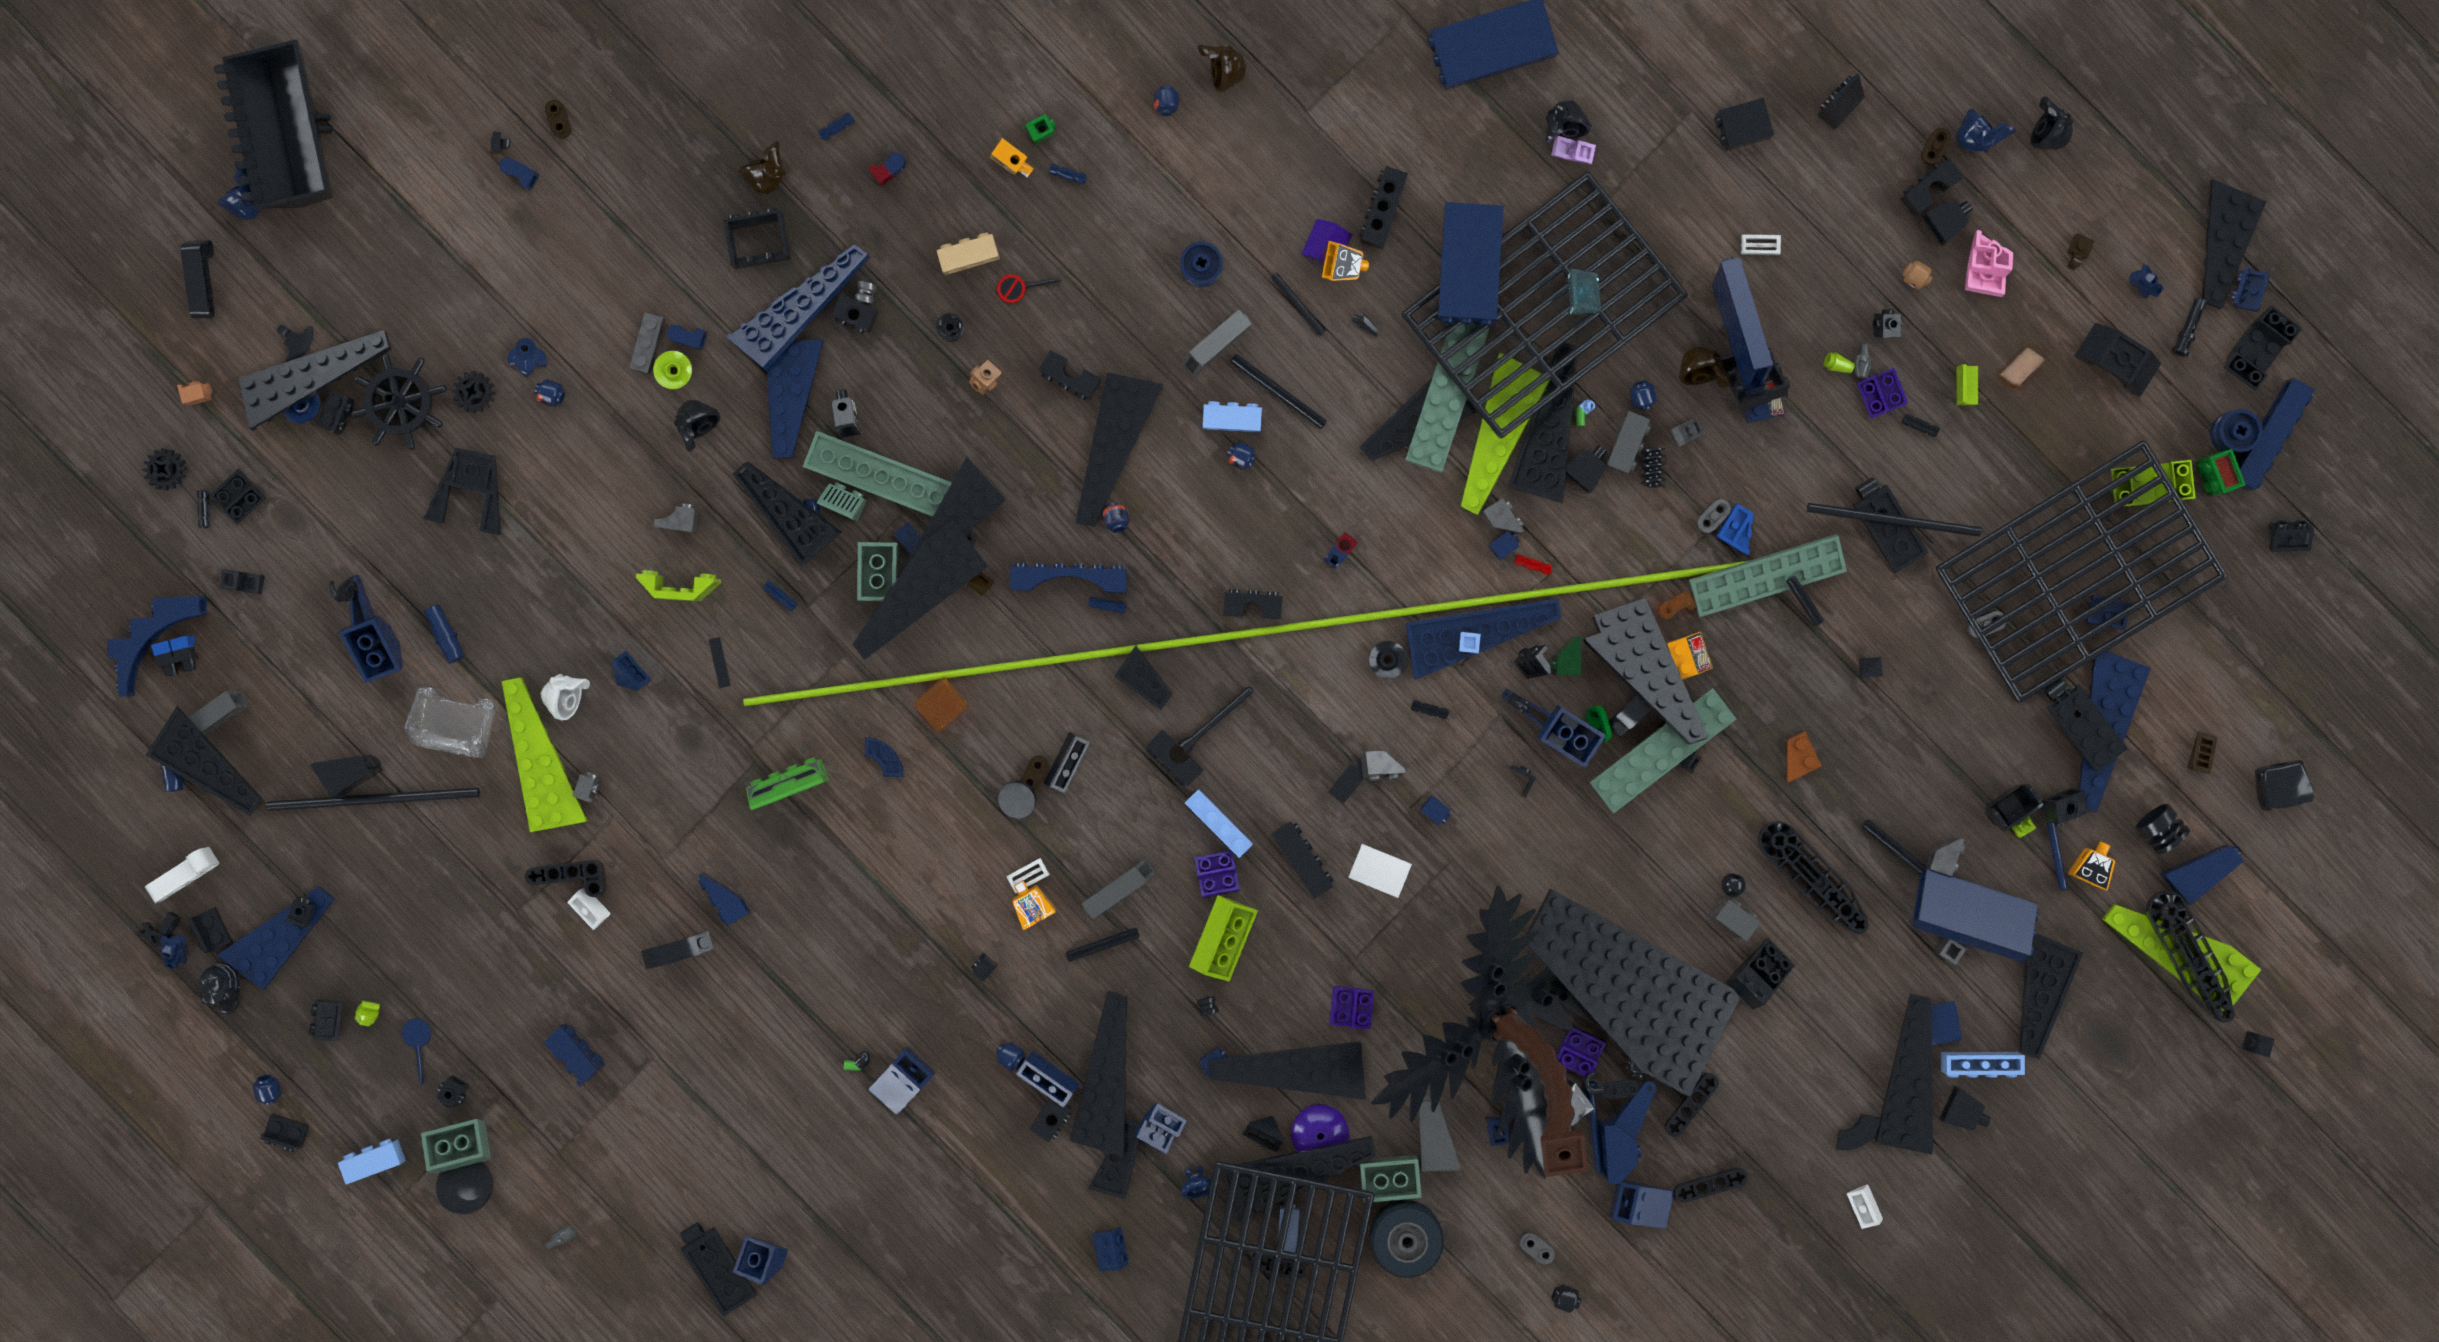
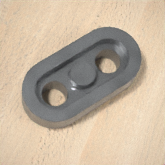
M1722 499L1714 501L1697 519L1698 529L1703 533L1714 531L1730 514L1731 508L1729 503ZM1718 506H1721L1723 509L1721 513H1718L1716 510ZM1704 520L1709 521L1708 527L1703 525Z
M1992 611L1976 618V621L1983 628L1990 624L1994 617L1998 619L2004 614L1999 611ZM1968 623L1967 631L1969 635L1978 638ZM2006 623L1991 631L1990 633L1986 634V636L1998 630H2001L2002 628H2004Z
M1525 1232L1520 1237L1522 1249L1538 1262L1549 1264L1554 1260L1555 1252L1553 1248L1535 1233ZM1532 1240L1533 1245L1528 1246L1527 1241ZM1544 1252L1549 1253L1548 1257L1546 1258L1542 1257V1254Z

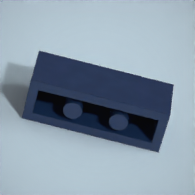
M1033 1051L1016 1074L1063 1108L1080 1085Z

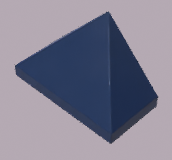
M627 651L612 660L618 686L637 691L651 681L650 677Z
M1485 1117L1490 1145L1496 1146L1509 1143L1508 1125L1501 1132H1498L1500 1117Z

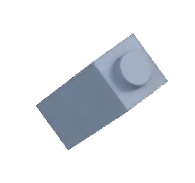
M1286 1203L1280 1205L1278 1237ZM1295 1203L1293 1204L1284 1251L1295 1253L1297 1246L1300 1211L1299 1206H1296Z

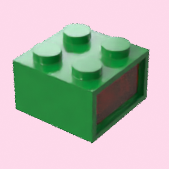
M2232 449L2216 452L2196 460V470L2202 476L2204 481L2203 488L2209 496L2224 494L2246 485Z

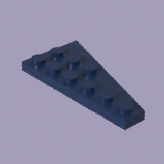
M823 339L793 341L767 369L773 459L793 458L800 426L803 422L805 407L808 403L816 366L824 342Z
M317 887L305 895V897L311 898L313 903L318 904L310 926L302 928L285 921L292 906L290 905L217 956L261 990H265L328 909L335 897L322 887ZM301 908L299 909V914H302Z

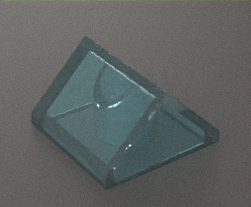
M1571 269L1568 274L1571 314L1601 312L1598 274Z

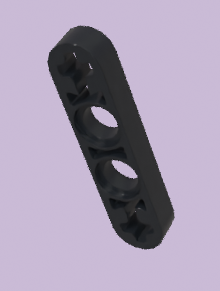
M1703 1074L1697 1081L1690 1097L1686 1095L1668 1118L1664 1128L1670 1136L1677 1137L1681 1135L1717 1089L1719 1081L1714 1074ZM1713 1078L1712 1082L1714 1084L1712 1086L1707 1085L1705 1090H1707L1708 1092L1706 1094L1702 1089L1699 1088V1086L1701 1085L1704 1088L1707 1084L1705 1082V1079ZM1695 1092L1702 1093L1703 1098L1700 1102L1693 1101L1692 1096ZM1684 1107H1688L1691 1110L1690 1116L1686 1118L1680 1114L1681 1109ZM1676 1116H1678L1682 1121H1684V1123L1682 1124L1679 1121V1123L1677 1124L1678 1130H1673L1672 1132H1670L1671 1128L1669 1126L1670 1124L1675 1125L1678 1122V1120L1675 1118Z
M1741 1168L1729 1169L1680 1183L1673 1190L1675 1191L1674 1196L1680 1202H1689L1741 1187L1747 1183L1748 1175ZM1738 1172L1740 1175H1743L1740 1178L1741 1181L1738 1182L1736 1179L1730 1180L1732 1184L1729 1185L1726 1175H1729L1730 1178L1736 1177ZM1718 1177L1724 1178V1186L1716 1187L1715 1180ZM1703 1182L1706 1184V1190L1703 1193H1699L1696 1190V1186ZM1692 1185L1695 1195H1692L1691 1192L1685 1193L1683 1198L1681 1195H1678L1681 1192L1680 1189L1683 1188L1685 1191L1691 1190L1689 1186Z

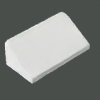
M584 887L577 891L567 902L593 930L610 915V912L596 897H590L586 894Z
M1864 1185L1848 1192L1847 1196L1861 1228L1880 1225L1883 1218L1869 1186Z

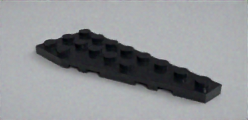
M951 520L921 543L914 556L910 559L903 572L899 575L881 604L852 645L864 660L988 567L954 520Z

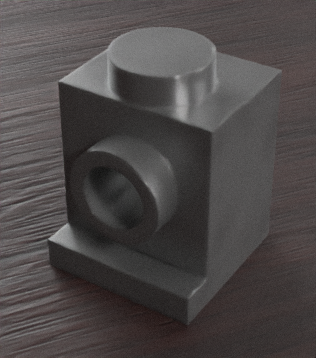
M591 772L580 774L573 797L590 803L595 802L596 798L593 795L597 794L600 784H598L599 775Z

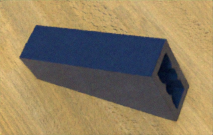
M2223 845L2162 871L2159 875L2176 894L2185 900L2187 905H2192L2244 862L2241 857L2242 853L2237 847Z

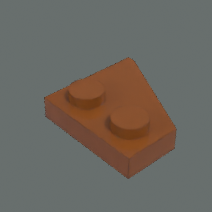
M1803 731L1786 740L1787 782H1791L1822 766L1806 732Z

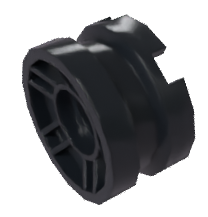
M946 313L937 320L936 329L943 340L955 342L964 334V324L956 314ZM947 324L954 326L952 331L947 330Z

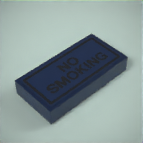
M909 522L894 533V536L911 555L921 538Z

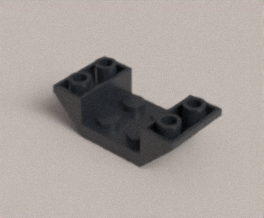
M2271 305L2251 323L2230 351L2224 368L2256 391L2268 376L2265 373L2282 349L2286 345L2292 344L2303 328Z
M2098 323L2093 325L2074 355L2089 366L2096 364L2125 383L2124 388L2141 397L2161 365L2151 350L2119 330Z

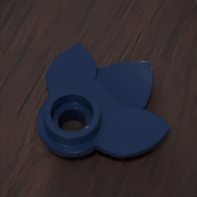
M529 338L520 339L516 344V348L512 349L508 354L509 365H518L519 371L526 377L533 372L535 365L546 367L547 365L545 353L537 348L534 341ZM524 344L528 346V351L523 350L522 346Z

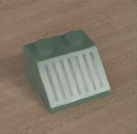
M835 482V485L829 483L818 499L817 504L858 521L867 500L863 499L864 495L855 490L852 493L845 491L846 486Z

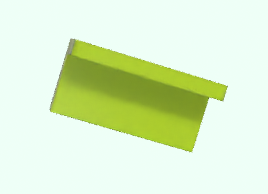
M1967 364L1957 366V405H1978V366H1967Z

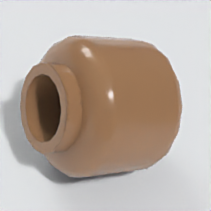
M1920 261L1909 262L1902 273V276H1904L1903 281L1915 289H1921L1923 286L1927 287L1933 278L1930 276L1931 268Z

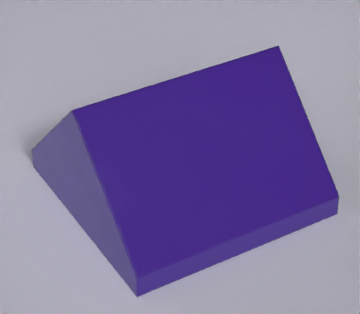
M1317 219L1301 254L1324 264L1328 242L1333 241L1347 246L1352 234L1336 223Z

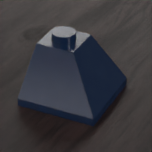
M746 1235L733 1273L765 1285L782 1269L789 1249Z

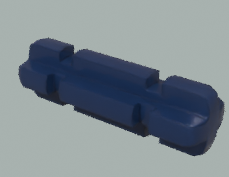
M850 113L843 115L842 119L839 118L827 125L826 129L824 127L819 130V135L823 140H827L831 134L835 135L846 128V125L849 126L854 123V118Z
M1051 164L1049 168V174L1059 175L1060 178L1072 182L1076 181V183L1084 185L1087 176L1084 173H1077L1065 167L1060 168L1056 164Z
M768 581L763 586V590L771 593V596L782 605H785L789 611L794 610L797 606V602L789 599V596L778 587H775L772 582Z
M1094 597L1089 599L1088 606L1091 608L1098 607L1101 610L1117 611V613L1124 614L1126 611V604L1124 603L1117 604L1114 601L1098 600V598Z

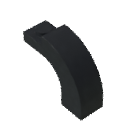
M1635 693L1608 720L1610 728L1621 737L1627 730L1634 727L1651 708Z
M709 931L642 950L641 953L646 969L687 959L714 948Z

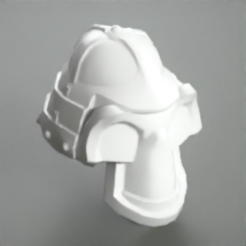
M558 674L555 677H551L549 682L543 687L540 693L542 701L555 719L561 721L568 720L575 714L579 706L582 689H588L590 682L587 679L572 678L567 675Z

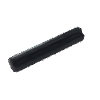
M1791 576L1786 580V583L1812 623L1816 626L1820 625L1824 621L1823 617L1797 577Z

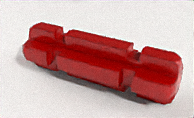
M1519 554L1514 561L1516 565H1523L1525 568L1537 572L1541 571V573L1549 575L1552 570V565L1542 564L1541 561L1525 558V556Z

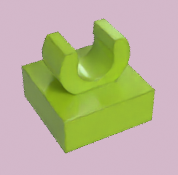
M2028 816L2012 827L2017 838H2021L2036 829Z

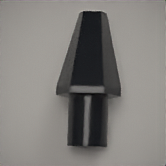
M1366 314L1363 317L1353 315L1352 322L1361 324L1360 328L1377 337L1378 329Z

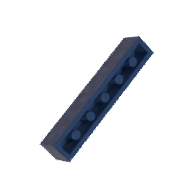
M2296 378L2285 382L2261 423L2263 431L2261 440L2254 448L2245 451L2238 461L2239 469L2246 484L2242 488L2250 491L2261 486L2265 472L2272 468L2274 457L2282 451L2284 440L2290 437L2293 432V425L2301 419L2303 415L2302 410L2311 402L2313 398L2312 393L2314 392L2313 388ZM2233 470L2231 475L2229 476V480L2234 483H2239L2236 473Z

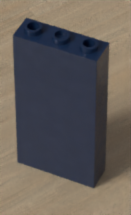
M1543 0L1526 1L1431 30L1430 37L1427 38L1430 49L1433 48L1435 52L1433 56L1434 64L1436 67H1439L1441 72L1439 74L1440 83L1445 85L1446 90L1551 59L1559 53Z
M1445 202L1437 321H1442L1444 324H1452L1453 321L1461 322L1463 325L1480 323L1481 326L1496 324L1504 205Z
M1726 258L1719 266L1712 287L1743 389L1747 390L1763 386L1773 367V362L1741 258Z
M1926 869L1919 878L1912 927L2023 963L2028 957L2032 956L2034 951L2032 941L2036 935L2034 927L2039 915L2037 912L2038 904Z

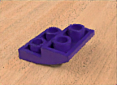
M1895 368L1857 382L1870 418L1909 404Z
M1233 851L1195 857L1202 898L1240 891Z
M1333 986L1329 1024L1370 1029L1374 990Z
M1573 1026L1574 1030H1568L1560 1046L1557 1059L1566 1068L1586 1077V1075L1594 1071L1606 1041Z

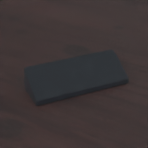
M1069 732L1044 784L1065 794L1090 742Z

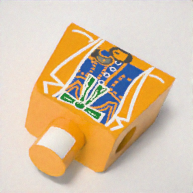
M1003 138L989 157L1014 175L1019 171L1028 178L1034 169L1025 162L1027 156ZM1010 159H1017L1018 164H1012Z
M1024 880L1014 885L1018 896L1014 897L1012 902L1023 930L1056 912L1054 905L1037 885L1028 889Z

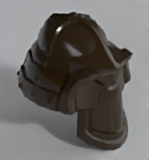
M1201 44L1197 46L1201 56L1211 58V75L1216 91H1225L1244 78L1247 66L1243 56L1233 49L1232 46L1213 47Z
M778 141L763 151V159L750 161L749 165L739 167L738 172L757 193L769 194L776 190L781 178L786 175V172L782 169L779 151L780 143Z
M1693 347L1682 357L1679 379L1685 385H1699L1716 380L1718 387H1729L1731 380L1727 376L1723 368V362L1720 361V355L1716 350L1711 351L1703 347Z

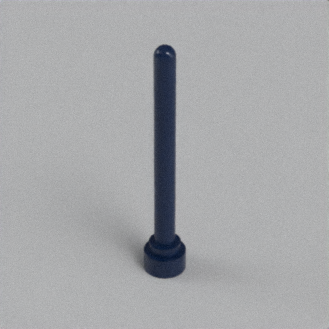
M2046 822L2059 888L2061 891L2067 890V882L2056 827L2054 823Z
M1589 1081L1592 1087H1598L1597 1081ZM1582 1083L1583 1092H1585L1587 1099L1595 1108L1589 1113L1595 1170L1598 1174H1601L1603 1172L1595 1095L1588 1093Z

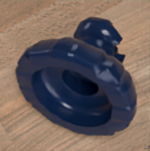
M1197 1166L1198 1172L1192 1175L1190 1168L1185 1170L1188 1180L1182 1185L1180 1190L1181 1196L1196 1199L1208 1195L1211 1179L1203 1176L1202 1166Z

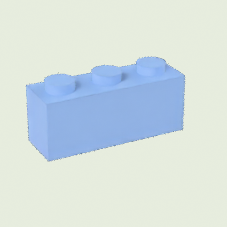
M1209 401L1208 405L1204 404L1203 429L1259 433L1261 431L1262 408L1258 407V404H1246V407L1232 402L1227 403V406L1219 405L1220 402Z
M391 1139L380 1142L379 1147L373 1148L371 1145L361 1149L362 1153L355 1155V1152L343 1156L344 1160L338 1162L345 1184L405 1162L406 1159L399 1140L391 1141Z

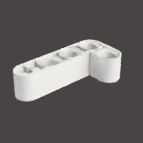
M210 847L200 848L186 856L187 860L145 886L155 904L165 900L220 864Z

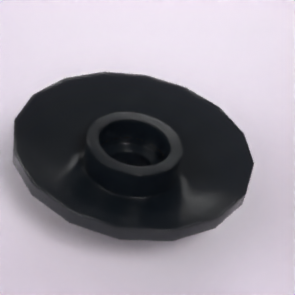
M1382 641L1376 644L1369 655V665L1372 671L1378 677L1384 679H1392L1399 676L1405 670L1407 664V655L1403 647L1393 641ZM1386 656L1391 658V662L1388 664L1384 662Z

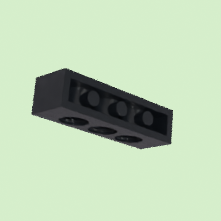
M1386 166L1385 171H1380L1377 181L1381 183L1379 189H1374L1371 200H1374L1372 208L1368 207L1365 216L1368 222L1366 226L1362 225L1359 234L1362 237L1361 243L1383 250L1408 173ZM1385 185H1391L1394 188V191L1392 193H1386L1383 187ZM1385 203L1388 210L1382 212L1378 209L1377 205ZM1374 221H1378L1381 223L1382 228L1375 230L1371 224Z

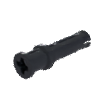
M2201 298L2194 299L2185 326L2177 335L2178 340L2176 346L2171 350L2172 353L2182 357L2189 356L2190 353L2188 351L2191 343L2196 339L2194 335L2207 304L2206 300Z

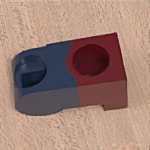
M894 152L879 167L872 164L868 169L882 187L905 169L906 160L902 154Z
M1344 532L1324 558V561L1336 569L1358 544V541Z

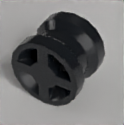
M1215 996L1197 1000V1004L1201 1008V1016L1211 1015L1219 1011L1215 1005Z

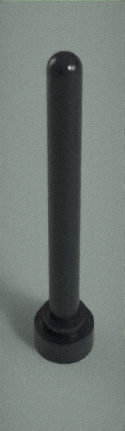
M1247 687L1191 737L1182 738L1178 742L1182 749L1189 754L1195 746L1194 743L1251 695L1253 688Z

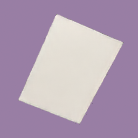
M1362 844L1348 878L1398 898L1412 864Z

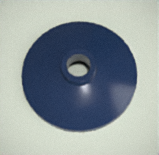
M316 394L304 402L301 401L293 405L289 411L284 413L285 417L297 424L311 421L320 410L321 401L319 395Z

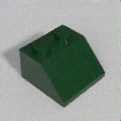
M1581 636L1571 637L1553 655V659L1549 661L1553 668L1552 675H1581Z

